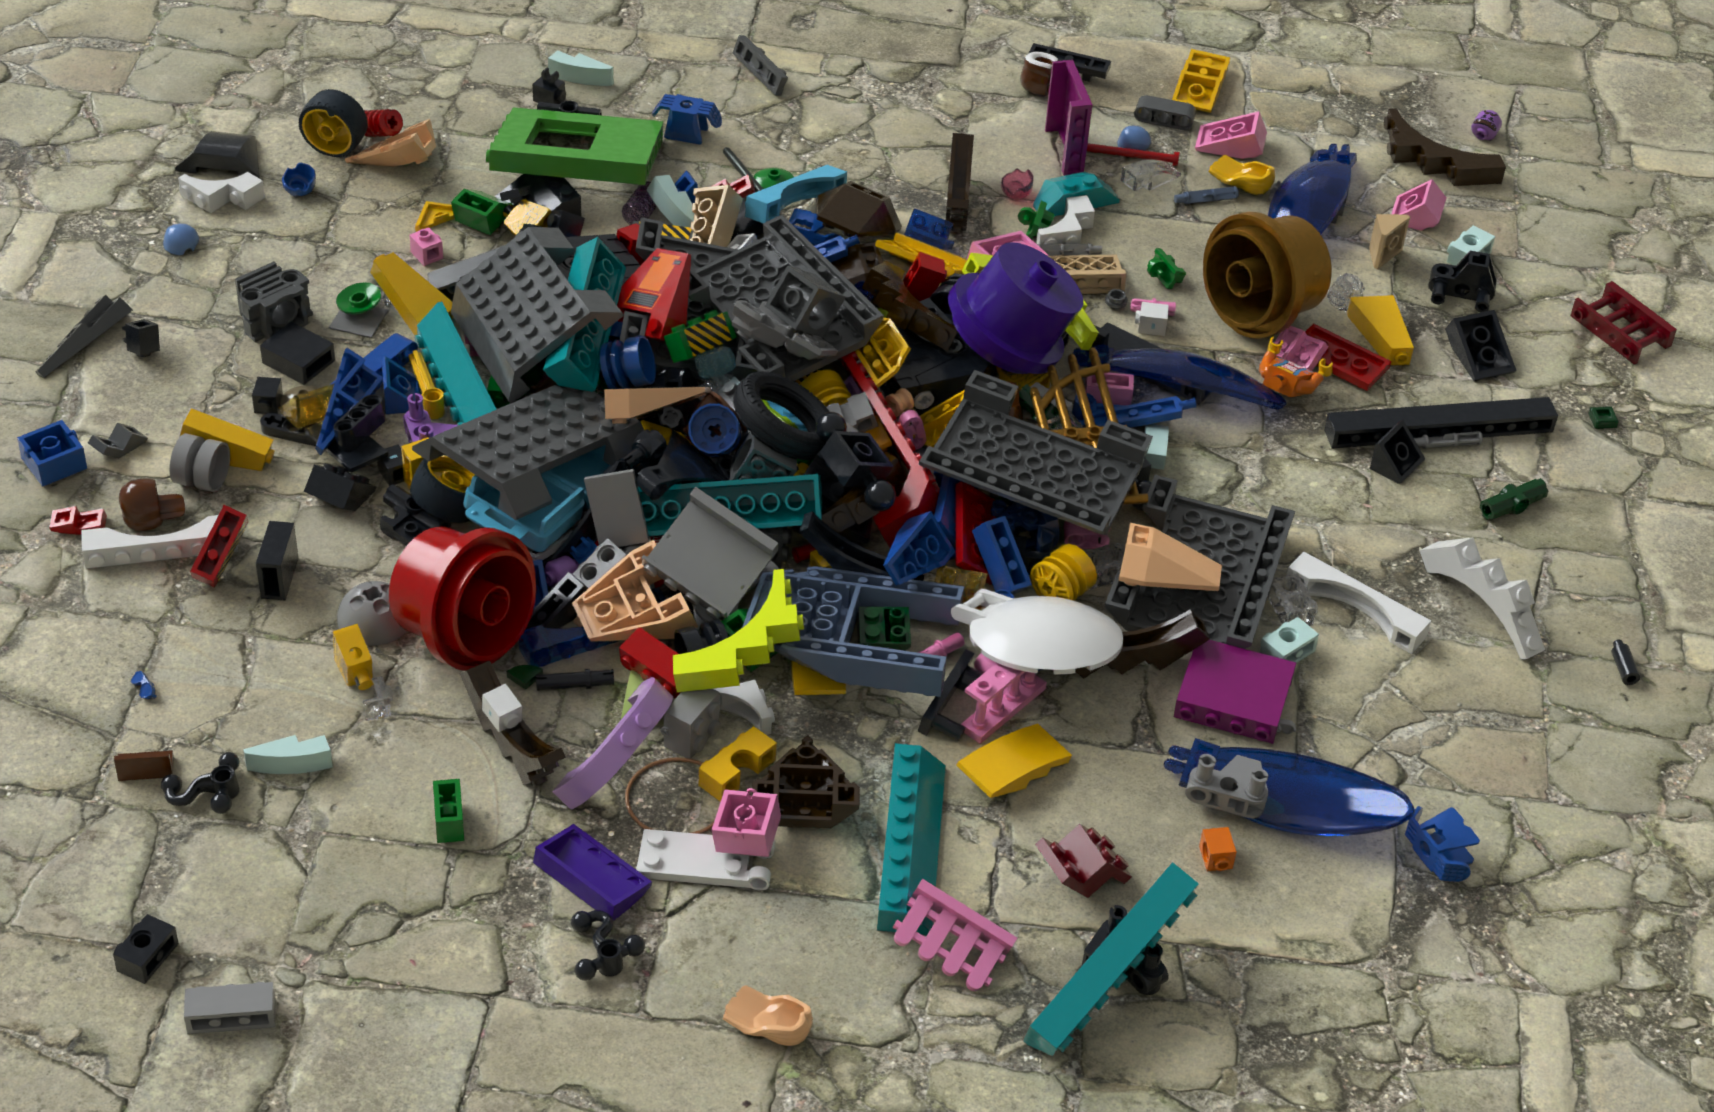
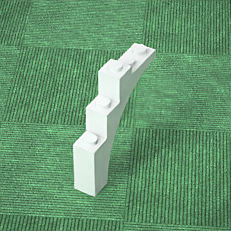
M1473 537L1438 541L1419 550L1427 573H1440L1453 577L1467 585L1490 606L1511 637L1520 660L1528 659L1545 650L1530 605L1534 604L1535 601L1527 580L1508 581L1500 558L1481 560Z

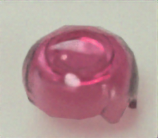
M1016 168L1013 172L1007 173L1002 177L1001 189L1009 198L1023 199L1032 191L1034 176L1029 169L1026 172H1022Z

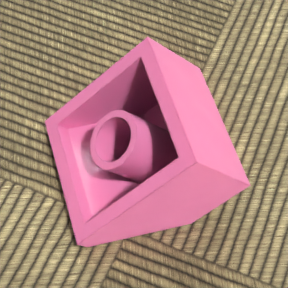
M1431 179L1398 195L1392 214L1409 215L1408 228L1420 231L1428 227L1433 228L1440 222L1447 197Z

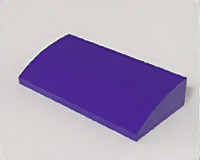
M575 824L535 847L533 863L593 909L607 912L611 915L613 921L631 908L652 885L651 880Z

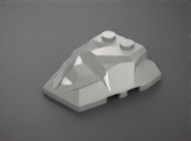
M737 300L734 304L733 314L735 318L732 321V326L737 328V333L746 339L753 338L774 348L784 345L790 354L797 357H805L808 360L836 356L838 352L836 348L821 337L813 334L808 335L806 332L794 329L766 308V301H762L759 308L743 300Z

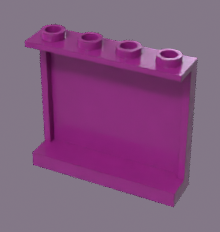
M1073 60L1052 61L1045 132L1058 131L1064 144L1061 169L1063 176L1084 172L1093 106Z
M1208 640L1192 652L1176 700L1173 717L1274 744L1287 694L1293 680L1296 662Z

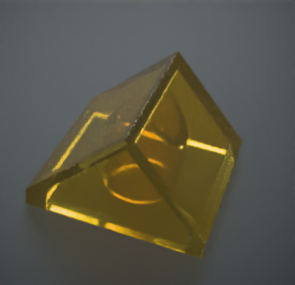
M334 384L296 395L279 407V410L296 428L323 421Z

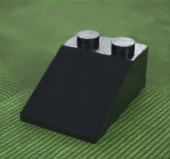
M1495 310L1454 318L1445 328L1452 350L1473 381L1517 371Z

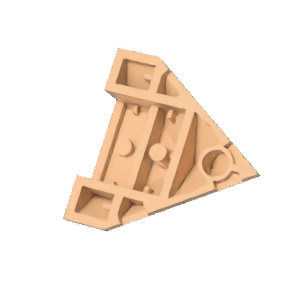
M428 119L410 126L395 136H390L363 149V151L356 155L345 158L346 163L389 167L406 165L412 162H416V164L428 160L427 157L431 156V152L436 148L431 121Z

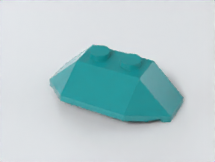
M1081 172L1046 179L1033 203V207L1037 211L1042 200L1047 203L1046 210L1055 214V216L1065 214L1066 198L1087 195L1093 208L1117 204L1120 202V199L1113 189L1095 174Z

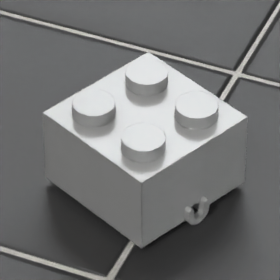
M714 689L681 692L664 714V726L660 729L664 735V747L689 759L696 752L702 751L706 741L711 735H716L721 725L719 722V712L721 709V704H719L720 692Z

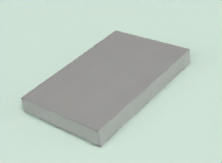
M634 469L584 478L599 545L607 538L617 547L646 543L650 540L639 489L636 485L637 480Z

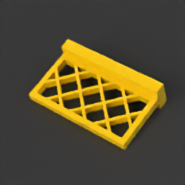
M895 233L893 240L876 241V247L889 251V254L912 263L919 252L943 259L945 270H947V277L953 274H964L962 269L967 259L901 233Z

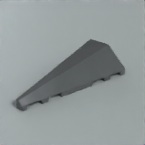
M107 295L100 297L95 302L96 305L85 313L79 323L59 343L57 350L50 354L35 372L43 378L128 315L133 309L120 297L113 301Z

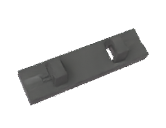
M739 35L732 53L774 95H782L788 80L787 73L783 69L778 68L765 55V51L762 48L753 44L745 35Z

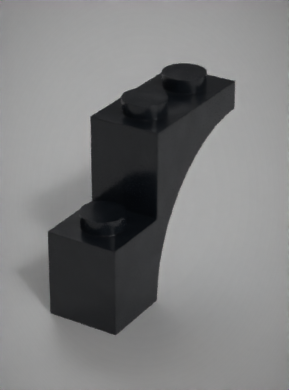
M552 210L547 219V228H559L565 237L580 236L585 218L563 210ZM523 224V227L520 229L519 232L524 231L527 227L540 226L534 224Z

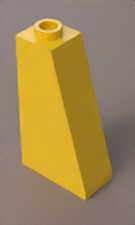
M394 252L386 256L382 254L374 259L370 273L414 335H418V323L438 302H443L450 318H453L451 314L453 302Z
M1394 295L1350 297L1347 316L1380 356L1390 360L1391 365H1410L1414 346Z
M192 408L182 425L180 436L187 433L203 437L205 441L213 439L226 442L230 448L229 466L262 471L265 463H271L275 450L271 449L274 439Z

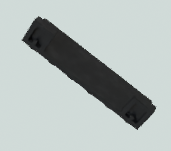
M1106 323L1101 328L1095 326L1099 333L1091 348H1095L1098 351L1099 357L1188 400L1195 398L1198 405L1222 382V377L1115 325Z

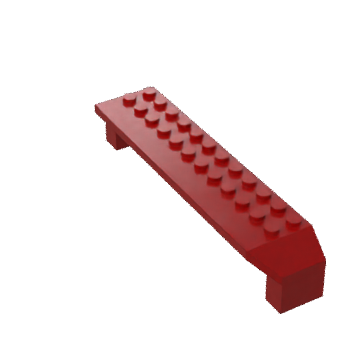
M854 351L838 360H840L848 375H852L862 393L865 392L872 411L874 410L878 415L894 449L909 471L901 494L896 497L893 506L872 517L888 547L891 548L897 532L909 518L930 511L933 515L935 514L940 488L936 483L932 484L936 480L931 471L927 468L923 469V466L919 465V461L922 458L921 455L917 452L913 453L916 451L914 444L907 436L903 437L907 435L900 422L896 421L894 423L897 420L890 407H884L887 405L886 400L881 392H875L878 388L873 379L865 377L869 374L862 362L857 363L859 358Z

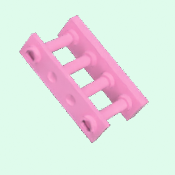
M996 663L965 688V693L977 700L976 712L961 723V725L966 727L964 733L981 744L1046 689L1047 682L1035 675V673L1016 670Z

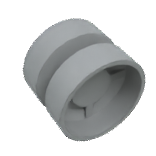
M187 433L181 435L173 448L170 459L169 471L172 482L189 487L195 485L198 489L217 492L222 487L229 470L230 448L228 444L213 439L205 441L203 437Z

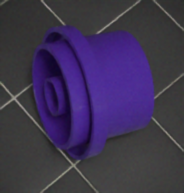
M1009 242L1003 244L980 273H967L956 281L949 291L948 304L958 333L985 360L1012 373L1043 374L1048 372L1050 365L1055 366L1064 354L1062 334L1082 309L1083 296L1073 278L1053 259L1030 246Z

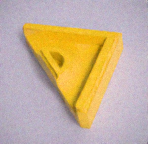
M426 201L415 225V231L417 232L428 227L431 228L455 219L452 205Z

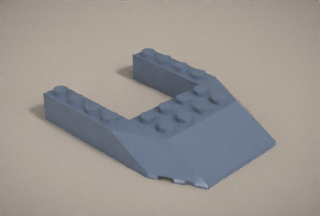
M818 566L807 567V572L794 573L793 569L784 570L785 579L791 580L792 594H787V597L792 598V605H797L798 615L803 614L804 630H800V641L774 644V651L836 682L868 686L875 689L896 690L902 693L910 692L925 696L941 697L945 679L946 656L853 644L850 641L858 618V607H909L910 619H917L922 622H939L945 625H959V621L952 617L951 609L958 604H963L964 586L913 579L896 586L890 576ZM773 571L761 574L743 627L755 617L767 600L773 583Z

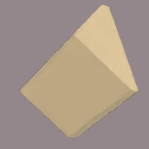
M1376 214L1369 246L1375 269L1378 270L1403 251L1410 221L1409 215Z

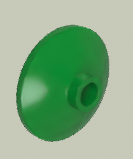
M772 167L758 171L754 178L763 189L794 178V176L785 169Z
M372 283L352 284L338 294L336 304L338 309L344 313L361 314L373 309L380 302L381 291Z

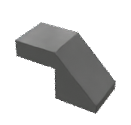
M117 423L108 439L92 435L88 444L103 455L119 459L146 443L148 438L132 426Z

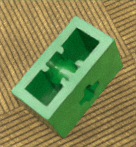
M460 779L433 781L437 843L465 841Z

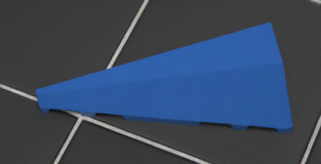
M346 348L316 444L315 449L320 455L336 439L334 424L362 398L375 394L383 381L381 375L364 365L366 359L349 348Z

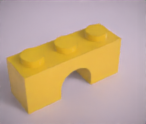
M753 726L747 732L741 733L730 745L723 747L713 758L701 764L698 786L721 802L724 790L737 791L740 789L741 771L738 769L739 767L749 768L759 774L776 760L777 742Z

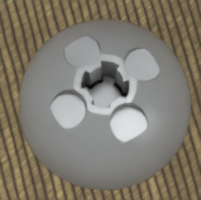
M382 581L361 583L353 587L340 602L337 612L338 628L341 629L358 624L367 646L388 644L399 639L407 632L400 627L392 615L389 603V583Z

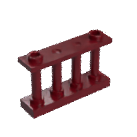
M1613 281L1606 284L1602 298L1589 305L1580 298H1576L1570 315L1634 365L1638 363L1642 348L1654 342L1664 349L1671 347L1677 331L1675 327ZM1609 306L1615 312L1603 317L1597 310ZM1625 318L1631 324L1619 329L1613 322ZM1641 330L1647 336L1635 341L1629 334Z

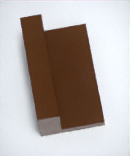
M173 750L124 753L114 756L118 781L157 779L173 774Z

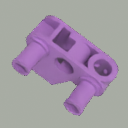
M415 393V401H413V394L408 396L409 411L403 415V423L409 443L433 437L457 426L454 424L431 422L428 412L423 409V396Z

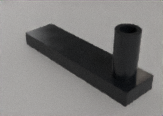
M965 649L945 680L941 697L935 696L924 713L918 728L919 733L927 736L933 727L958 741L961 739L966 727L941 715V712L957 689L964 670L967 666L971 665L975 653Z

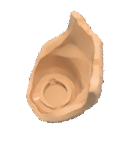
M746 985L736 993V997L731 998L725 1007L726 1010L723 1015L724 1021L743 1034L762 1036L785 1046H794L803 1042L808 1036L813 1023L811 1008L802 1001L790 995H764Z

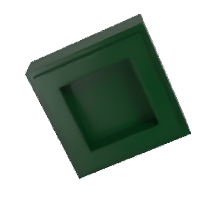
M1592 407L1589 409L1588 414L1595 429L1617 428L1619 421L1612 407Z

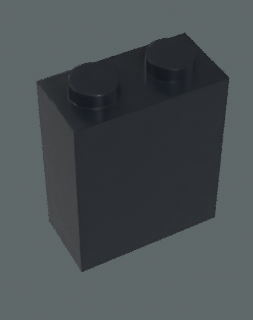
M292 321L260 345L263 364L303 385L335 361L334 343Z
M269 521L256 560L261 599L286 601L299 559L294 523Z

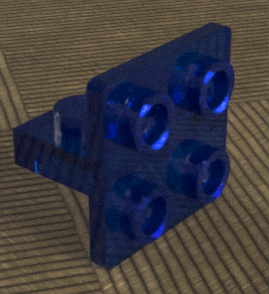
M913 209L904 235L942 250L944 248L952 250L955 242L948 239L953 227L952 222L924 211Z

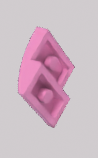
M1293 326L1281 332L1274 344H1280L1281 340H1283L1281 352L1275 354L1276 356L1313 371L1328 348L1326 342L1307 336L1304 330Z

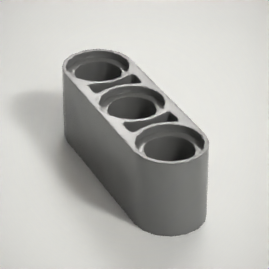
M1149 95L1139 98L1134 111L1135 118L1140 122L1180 130L1190 129L1196 115V108L1192 104Z

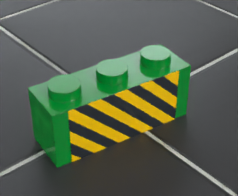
M717 310L703 314L705 319L697 317L687 321L689 326L685 327V324H681L671 328L672 333L664 336L673 363L692 358L737 338L728 312L718 313Z

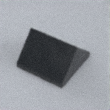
M1400 420L1375 444L1370 465L1371 470L1397 484L1402 483L1425 460L1404 420Z

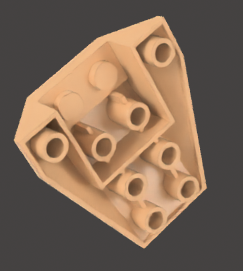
M1130 523L1119 581L1130 586L1140 585L1219 591L1221 564L1156 528Z

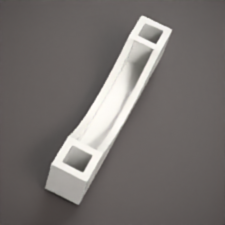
M218 515L208 516L187 529L159 536L129 535L107 527L81 530L85 568L198 556ZM238 545L236 546L234 552H238Z
M1303 552L1288 567L1285 580L1286 586L1305 596L1332 598L1360 609L1379 624L1386 633L1390 643L1412 654L1427 638L1431 620L1308 553Z

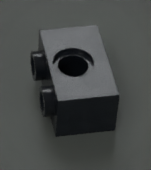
M147 914L140 923L135 924L124 942L119 943L115 948L113 957L117 972L146 984L178 946L176 927Z

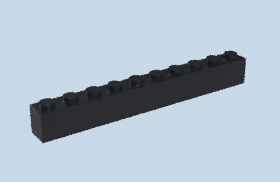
M1550 397L1331 412L1327 414L1324 431L1331 449L1375 446L1400 420H1404L1413 438H1420L1423 435L1441 437L1445 434L1480 431L1484 438L1554 432L1558 414Z

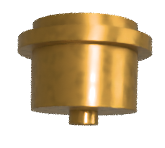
M1243 212L1229 216L1218 223L1207 240L1203 258V278L1207 295L1220 318L1235 332L1245 337L1260 339L1283 332L1291 326L1299 313L1319 305L1330 287L1332 267L1328 248L1317 229L1303 218L1288 215L1273 219L1259 212Z

